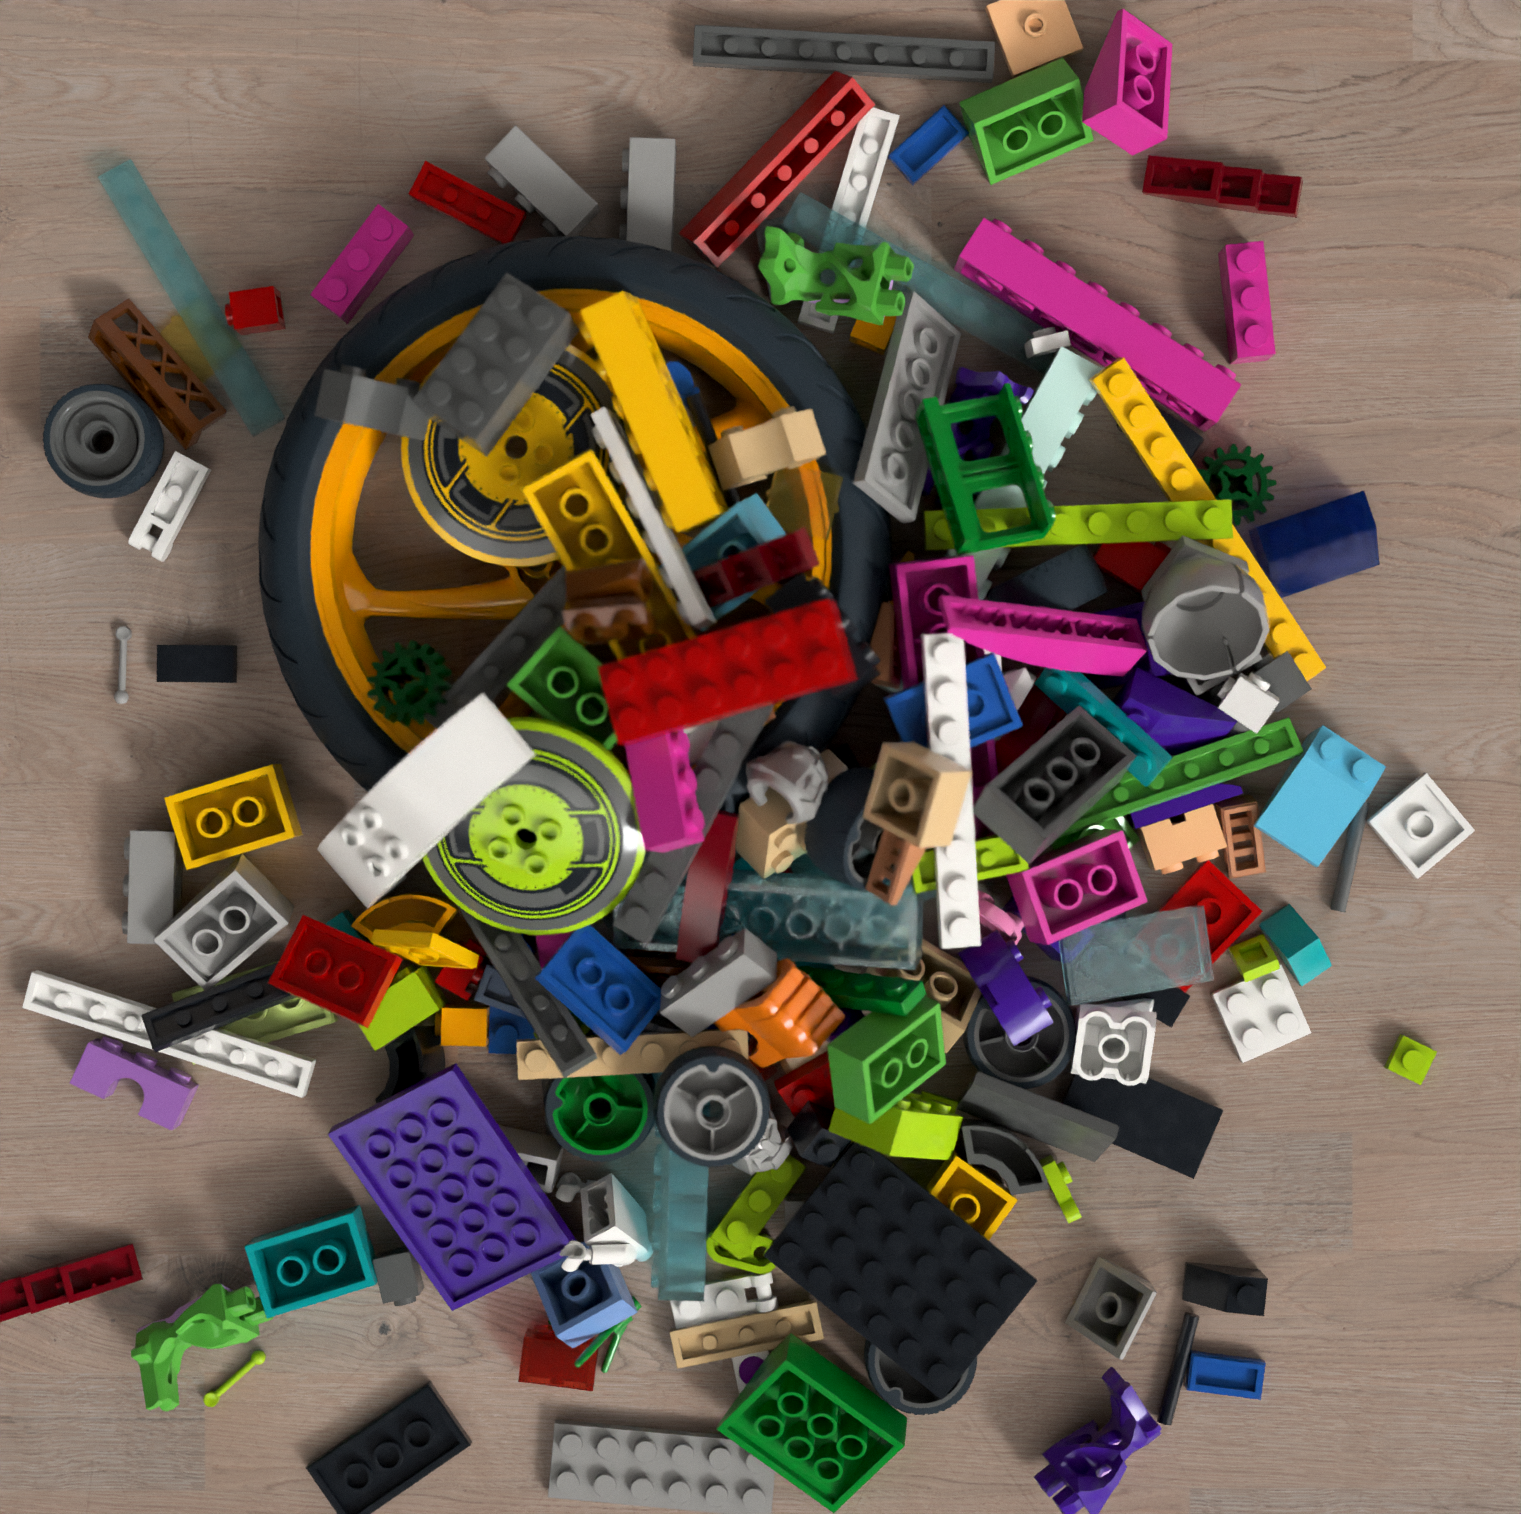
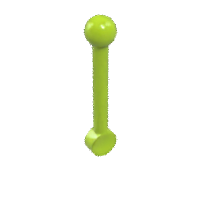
M261 1350L254 1351L251 1359L216 1391L207 1392L203 1399L205 1405L208 1407L216 1406L224 1392L255 1365L264 1363L266 1359L265 1353Z

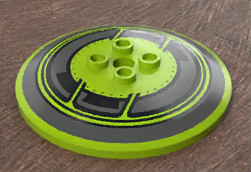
M505 718L535 755L516 774L493 790L423 857V861L434 881L455 904L478 920L491 926L527 935H554L583 928L607 915L626 897L640 873L646 850H644L631 776L610 751L581 731L541 718ZM522 828L532 830L537 837V841L533 843L523 842L518 837L517 830Z

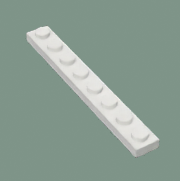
M948 632L921 634L928 749L971 770L964 640ZM971 777L951 845L934 847L939 946L942 949L981 945Z
M39 970L31 973L22 1008L153 1050L141 1015L158 1008ZM220 1028L158 1051L301 1098L307 1095L316 1063L314 1058Z

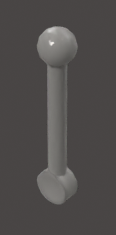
M120 626L115 633L117 639L120 640L118 691L114 694V700L118 704H125L129 699V695L125 691L127 641L130 640L132 631L126 626Z

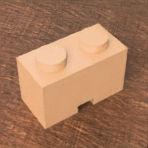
M1213 804L1179 814L1180 820L1174 822L1167 818L1137 828L1150 869L1155 871L1160 869L1163 875L1184 868L1183 861L1196 857L1197 862L1200 863L1219 856L1218 850L1227 847Z

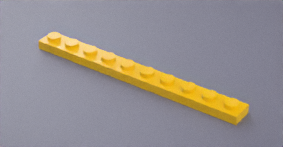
M1124 357L1118 358L1089 379L1169 502L1217 500ZM1234 525L1233 538L1195 540L1247 562L1249 568L1247 574L1254 578L1262 591L1269 617V632L1263 643L1268 653H1271L1273 658L1288 651L1307 681L1323 671L1326 666Z

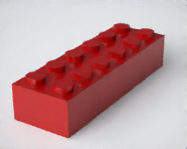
M831 599L818 601L597 667L618 745L636 744L858 680L837 603Z

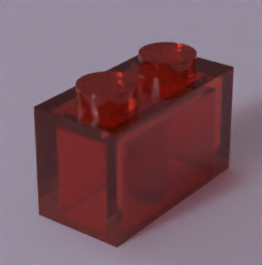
M535 1325L534 1329L527 1328L523 1340L518 1382L593 1391L600 1347L581 1367H576L574 1362L596 1337L572 1349L555 1336L552 1326Z

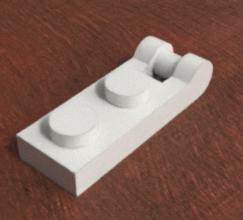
M175 451L138 520L128 544L138 550L143 547L152 552V557L164 562L170 554L173 542L211 469ZM153 524L163 529L159 539L150 535Z
M748 1273L669 1289L676 1329L753 1313H766L778 1309L777 1297L772 1296L770 1286L773 1283L772 1273ZM755 1287L758 1298L747 1300L745 1288Z

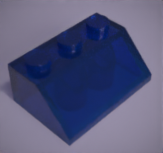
M1364 490L1248 531L1259 565L1281 598L1380 565L1377 528Z

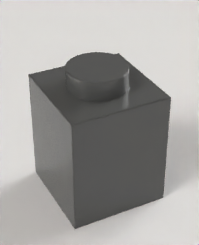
M407 1246L378 1252L374 1257L373 1265L382 1303L394 1302V1306H403L415 1302L416 1296H419L424 1289V1283L419 1263Z

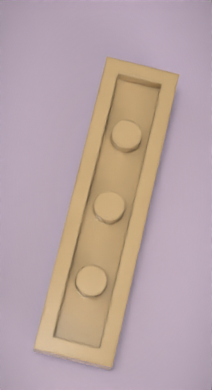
M816 1299L780 1306L771 1312L753 1313L679 1329H670L677 1369L772 1350L790 1333L804 1343L824 1339Z

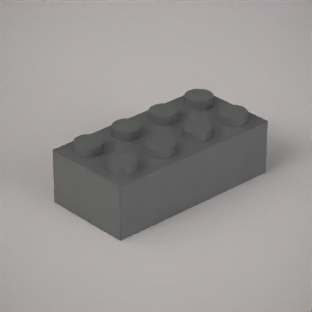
M506 273L413 401L426 417L485 456H488L579 332V329L569 312Z
M1078 706L985 787L973 807V814L1030 864L1120 782L1137 756L1081 706Z

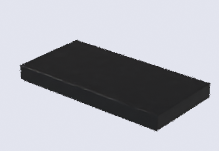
M1074 1074L1062 1100V1104L1119 1126L1117 1137L1112 1144L1193 1179L1224 1111L1217 1106L1149 1077L1146 1083L1127 1086L1116 1079L1100 1078L1089 1081L1078 1074Z
M429 1381L309 1463L306 1469L337 1514H371L468 1448L472 1441L432 1382Z

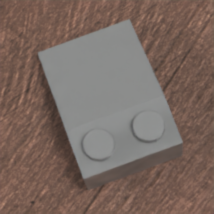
M241 854L214 877L154 937L153 941L204 990L215 986L285 927L290 921L294 905Z

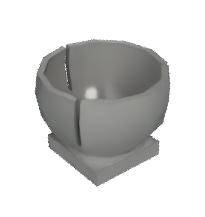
M1182 535L1141 590L1143 600H1145L1142 611V629L1154 661L1175 676L1208 680L1233 673L1231 660L1225 644L1226 640L1233 655L1237 671L1260 653L1269 632V617L1262 591L1254 578L1247 574L1249 568L1246 561Z

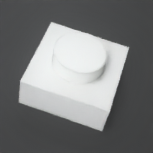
M1055 327L1033 332L1034 339H1030L1024 344L1027 359L1058 352L1061 346L1064 348L1071 346L1068 331L1056 333Z

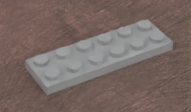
M915 291L904 294L905 306L903 314L897 316L853 481V484L903 524L915 521L929 465L914 415L921 400L924 398L937 396L939 405H944L961 333Z
M555 1420L548 1498L722 1514H771L775 1471L725 1435Z

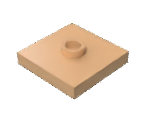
M999 0L986 6L985 10L1012 79L1062 57L1067 58L1083 51V45L1065 0Z

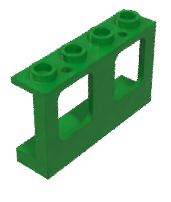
M1010 383L1003 385L999 395L939 405L937 396L922 399L914 416L956 555L1044 539L1055 522V510L1052 502L1046 499L1043 490V471L1039 465L1035 464L1032 455V436L1028 430L1024 429L1021 420V401L1018 396H1014ZM987 416L997 417L1000 420L1009 453L976 461H963L956 447L951 424ZM1010 485L1020 487L1031 519L1030 524L994 532L984 531L978 519L972 494Z

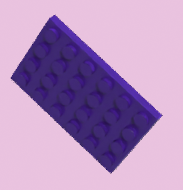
M456 1063L333 1126L328 1133L331 1140L452 1311L565 1257L560 1256V1252L570 1241H577Z

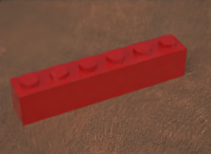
M834 71L678 234L702 260L718 268L875 106V103L853 77Z

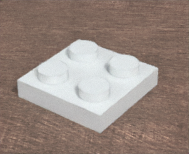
M1422 773L1366 821L1415 879L1420 878L1475 831L1427 773Z
M1279 964L1280 969L1246 983L1241 979L1211 993L1235 1051L1242 1063L1311 1034L1282 964Z

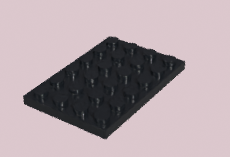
M854 1141L763 1253L764 1257L941 1400L1037 1282L1036 1277L881 1152Z

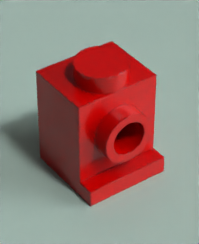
M469 939L467 943L461 940L457 944L479 955L477 967L473 969L443 967L435 980V983L467 1001L475 992V990L469 987L472 983L477 986L486 968L483 961L487 955L480 943L473 939Z

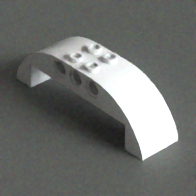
M482 693L393 768L325 837L317 850L368 909L391 894L407 878L405 874L488 794L516 774L535 753L485 694Z

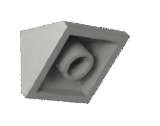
M1098 1256L1065 1323L1116 1358L1123 1360L1157 1292L1150 1281Z

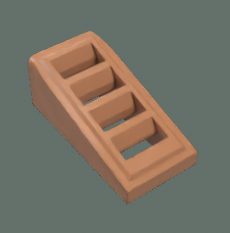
M883 602L870 643L871 648L881 660L876 665L881 674L871 682L899 689L901 667L895 611L891 603Z
M1247 794L1216 802V815L1227 847L1222 849L1228 878L1232 879L1266 872L1261 831L1253 826L1259 817L1257 800L1252 795ZM1246 812L1245 815L1230 817L1229 815L1234 813ZM1248 825L1249 828L1248 830L1237 832L1231 831L1232 827ZM1251 840L1252 845L1233 847V843ZM1254 855V860L1235 863V857Z
M883 829L865 890L889 905H897L926 848H919ZM891 864L895 865L894 870L890 868ZM885 877L891 880L889 886L882 882Z

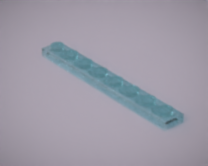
M130 159L98 176L99 181L251 436L254 437L285 420L282 411L233 329L228 325L227 319L132 160Z
M799 192L781 228L790 233L798 234L804 241L824 252L833 251L836 243L870 246L883 241L887 242L896 254L909 257L914 264L911 279L908 282L894 280L892 290L901 291L903 294L915 291L947 321L1038 372L1044 373L1055 353L1027 359L1024 347L1026 342L1034 339L1033 332L1044 328L804 193ZM853 260L849 266L859 268L863 260Z

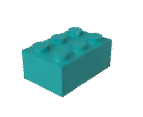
M360 1205L254 1237L244 1246L266 1318L371 1287L377 1283L373 1259L376 1255Z

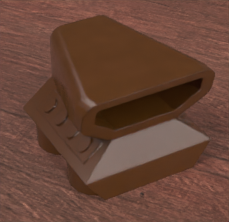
M643 558L566 571V603L563 609L566 631L577 643L604 644L612 640L641 641L657 637L658 623L646 605L653 593L655 576Z

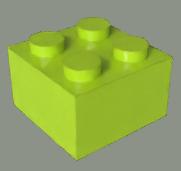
M411 964L395 974L390 984L391 987L388 988L369 1028L359 1025L375 1051L449 1003L426 966L416 970Z

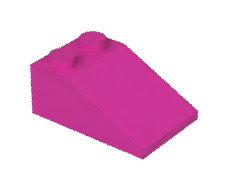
M1125 9L1117 11L1085 87L1082 122L1133 156L1167 139L1172 43Z

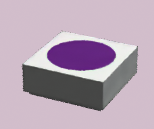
M769 1350L732 1358L739 1393L742 1392L770 1354Z

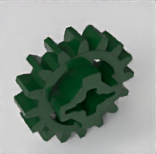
M1231 444L1228 447L1227 454H1225L1221 447L1215 449V460L1208 456L1204 457L1201 461L1206 470H1197L1209 489L1210 480L1212 479L1216 482L1215 498L1217 500L1232 499V502H1238L1241 506L1246 507L1242 510H1232V524L1234 527L1240 525L1241 517L1249 524L1255 521L1253 511L1260 515L1267 511L1262 502L1274 500L1275 496L1267 492V489L1277 485L1276 480L1267 479L1266 474L1270 473L1273 467L1261 466L1260 463L1264 458L1262 453L1253 458L1250 456V446H1246L1241 453H1238L1236 444ZM1238 461L1244 463V465L1238 469H1231L1222 463ZM1256 475L1258 481V492L1253 489L1252 477ZM1238 478L1240 481L1238 489L1240 491L1230 493L1228 488L1231 484L1228 480L1231 481Z
M410 640L407 648L400 642H396L393 654L384 649L382 656L385 660L382 664L379 662L372 663L373 668L377 670V674L367 677V681L375 686L374 689L367 692L368 697L376 701L373 708L380 714H384V718L390 722L395 723L398 720L405 727H409L411 719L420 725L424 724V714L426 713L436 717L438 714L435 705L437 703L446 705L448 702L442 696L443 691L452 690V685L444 680V678L452 674L451 670L443 665L446 659L438 652H435V649L425 643L421 646L415 640ZM423 662H426L431 675L426 674V667L423 666ZM388 691L393 692L392 699L396 701V705L392 703Z

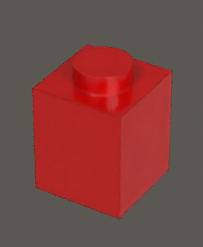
M274 286L229 292L230 303L225 304L227 323L229 326H234V330L240 335L286 329L281 293Z

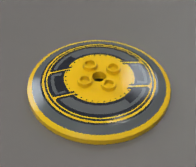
M569 344L488 456H485L431 419L428 422L425 441L402 436L401 456L405 481L414 504L424 520L442 539L457 550L487 563L509 567H529L560 560L520 488L590 449L595 454L620 501L622 502L626 498L628 491L624 483L619 484L610 470L609 463L613 460L608 449L600 447L592 432V428L596 425L591 414L603 407L616 413L626 436L627 433L632 431L627 418L621 419L615 410L611 397L616 395L610 380L605 382L598 371L595 361ZM436 365L435 368L427 375V377L420 385L419 390H421V388L424 386V384L435 371V369L438 367V365ZM514 437L525 439L528 446L526 454L518 459L510 458L506 453V444Z

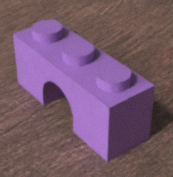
M103 1036L102 1039L97 1038L88 1042L70 1084L105 1099L114 1093L118 1082L122 1078L133 1079L139 1083L144 1092V1101L138 1113L139 1116L169 1130H174L181 1125L199 1084L190 1081V1074L177 1068H170L168 1071L157 1066V1060L145 1053L137 1052L136 1055L122 1049L124 1045L121 1042L110 1037Z

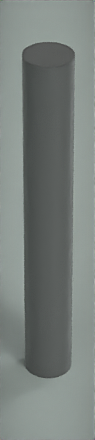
M1365 802L1349 824L1331 910L1344 913L1346 911L1370 803Z

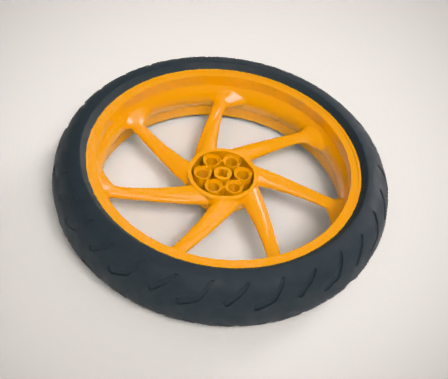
M560 236L514 241L482 249L476 253L449 261L417 277L390 294L366 313L362 320L337 342L303 388L287 418L284 431L273 454L260 512L258 538L259 583L271 644L283 677L299 709L316 736L334 759L363 789L369 793L393 768L438 730L425 719L422 725L411 719L409 727L403 726L398 720L392 723L384 718V714H380L373 708L376 701L369 698L367 692L374 689L375 686L367 681V677L377 674V670L373 668L372 663L381 662L375 654L365 630L364 623L366 619L370 616H394L436 619L513 620L563 566L561 560L548 563L546 568L539 572H534L529 567L504 566L510 573L507 578L475 585L405 591L376 589L365 577L353 554V532L356 510L365 478L374 456L387 433L315 416L324 369L341 372L342 365L365 370L364 378L396 385L397 378L418 382L421 385L427 375L443 360L506 273L570 313L579 329L570 345L583 353H586L595 345H588L581 332L579 323L584 320L580 311L622 291L637 297L658 347L673 352L701 368L736 398V406L733 410L711 419L718 440L722 438L720 433L726 429L742 425L743 429L746 430L772 420L774 412L784 408L794 407L796 412L812 409L826 454L789 470L788 466L782 468L795 509L797 529L805 527L820 562L818 566L803 573L810 579L815 575L819 580L821 579L835 598L833 601L837 603V607H840L857 627L858 630L852 635L858 642L864 639L870 645L881 604L883 602L888 603L890 594L889 564H892L890 515L887 510L853 484L867 432L853 400L824 357L790 320L766 300L736 280L678 253L643 243L614 238ZM694 426L695 432H696V434H697V436H698V439H699V441H700V443H701V446H702V448H703V450H704V452H705L706 450H705L704 445H703V443H702V440H701V437H700L699 432H698V430H697V427ZM642 453L636 455L642 469L648 468ZM671 528L681 548L693 539ZM643 538L642 540L655 563L658 565L663 564L658 553L653 554ZM777 582L768 585L754 593L750 598L759 601L769 608L764 600L783 585ZM564 623L561 627L566 631ZM580 643L584 648H585L586 645H587V644H584V643ZM826 688L775 703L772 710L776 718L764 724L720 810L739 814V805L751 798L747 788L746 763L760 756H766L769 752L787 741H792L806 747L812 746L821 754L847 718L862 689L844 702L834 697L831 691ZM513 690L498 709L504 718L527 717L534 710ZM388 691L392 703L396 705V701L392 699L393 692ZM697 763L690 767L692 771L694 770ZM527 828L517 830V835L523 842L533 843L537 841V837L532 830ZM646 850L643 863L646 862L651 851Z

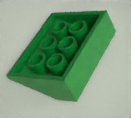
M790 1333L766 1357L717 1424V1430L828 1510L835 1513L905 1446L907 1417Z

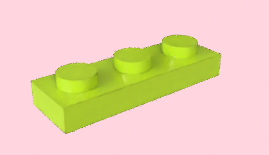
M997 834L975 839L977 881L1029 870L1028 863ZM934 847L925 849L910 878L912 890L915 893L936 889Z
M788 1155L777 1170L771 1169L765 1172H755L709 1238L738 1260L742 1259L806 1167L791 1155Z

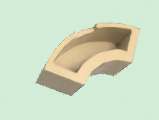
M788 407L772 414L773 419L746 430L741 425L722 431L720 433L722 438L708 446L722 490L766 479V474L787 466L791 470L825 455L826 451L812 409L796 412L794 407Z

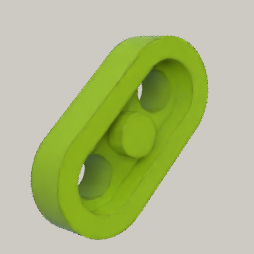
M716 1227L710 1231L707 1237V1252L717 1263L757 1274L769 1273L776 1267L766 1257L758 1258L754 1254L757 1247L763 1246L767 1249L773 1242L774 1238L769 1235L759 1233L740 1260L709 1238Z

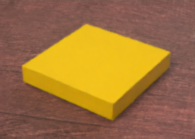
M374 929L371 940L373 945L419 966L473 969L477 967L479 958L478 954L433 932Z

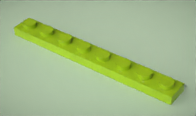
M1232 499L1054 506L1055 522L1044 539L1004 547L1179 541L1182 535L1192 540L1233 538ZM1027 507L976 509L981 528L986 532L1024 526L1031 522ZM923 512L925 551L955 549L944 512Z

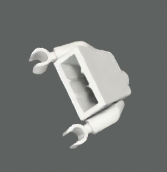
M571 1172L565 1173L556 1185L559 1188L556 1192V1197L559 1200L571 1202L576 1193H581L584 1243L589 1246V1249H586L582 1243L575 1240L567 1243L559 1254L560 1256H569L561 1265L562 1269L573 1272L585 1260H589L590 1264H613L616 1267H622L623 1265L631 1264L635 1259L638 1262H643L651 1257L654 1246L648 1240L646 1214L612 1173L598 1181L587 1179L586 1183L581 1182V1179Z

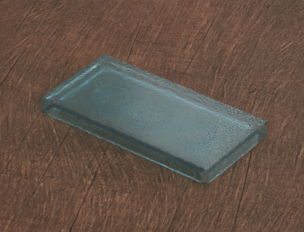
M1201 905L1103 921L1059 940L1067 1004L1071 1006L1214 981L1205 909Z

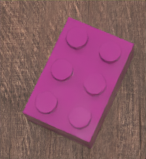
M1102 829L1036 857L1030 864L1028 863L1029 870L1006 875L1029 941L1049 945L1148 902L1123 830Z

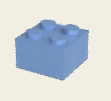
M584 1241L581 1242L586 1249H589V1246ZM565 1256L531 1273L555 1336L572 1349L638 1313L619 1267L613 1264H590L589 1260L581 1262L575 1271L569 1272L561 1267L565 1259L569 1257Z

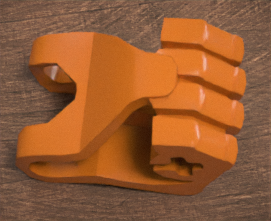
M785 958L777 962L776 981L713 1024L721 1032L740 1029L752 1034L755 1040L752 1052L748 1058L758 1067L764 1068L786 1058L812 1056L844 1020L845 1015L829 995L808 974L799 970L793 962Z

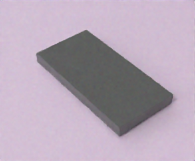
M976 1072L959 1096L956 1108L1092 1162H1095L1113 1143L1119 1130V1126L982 1072Z

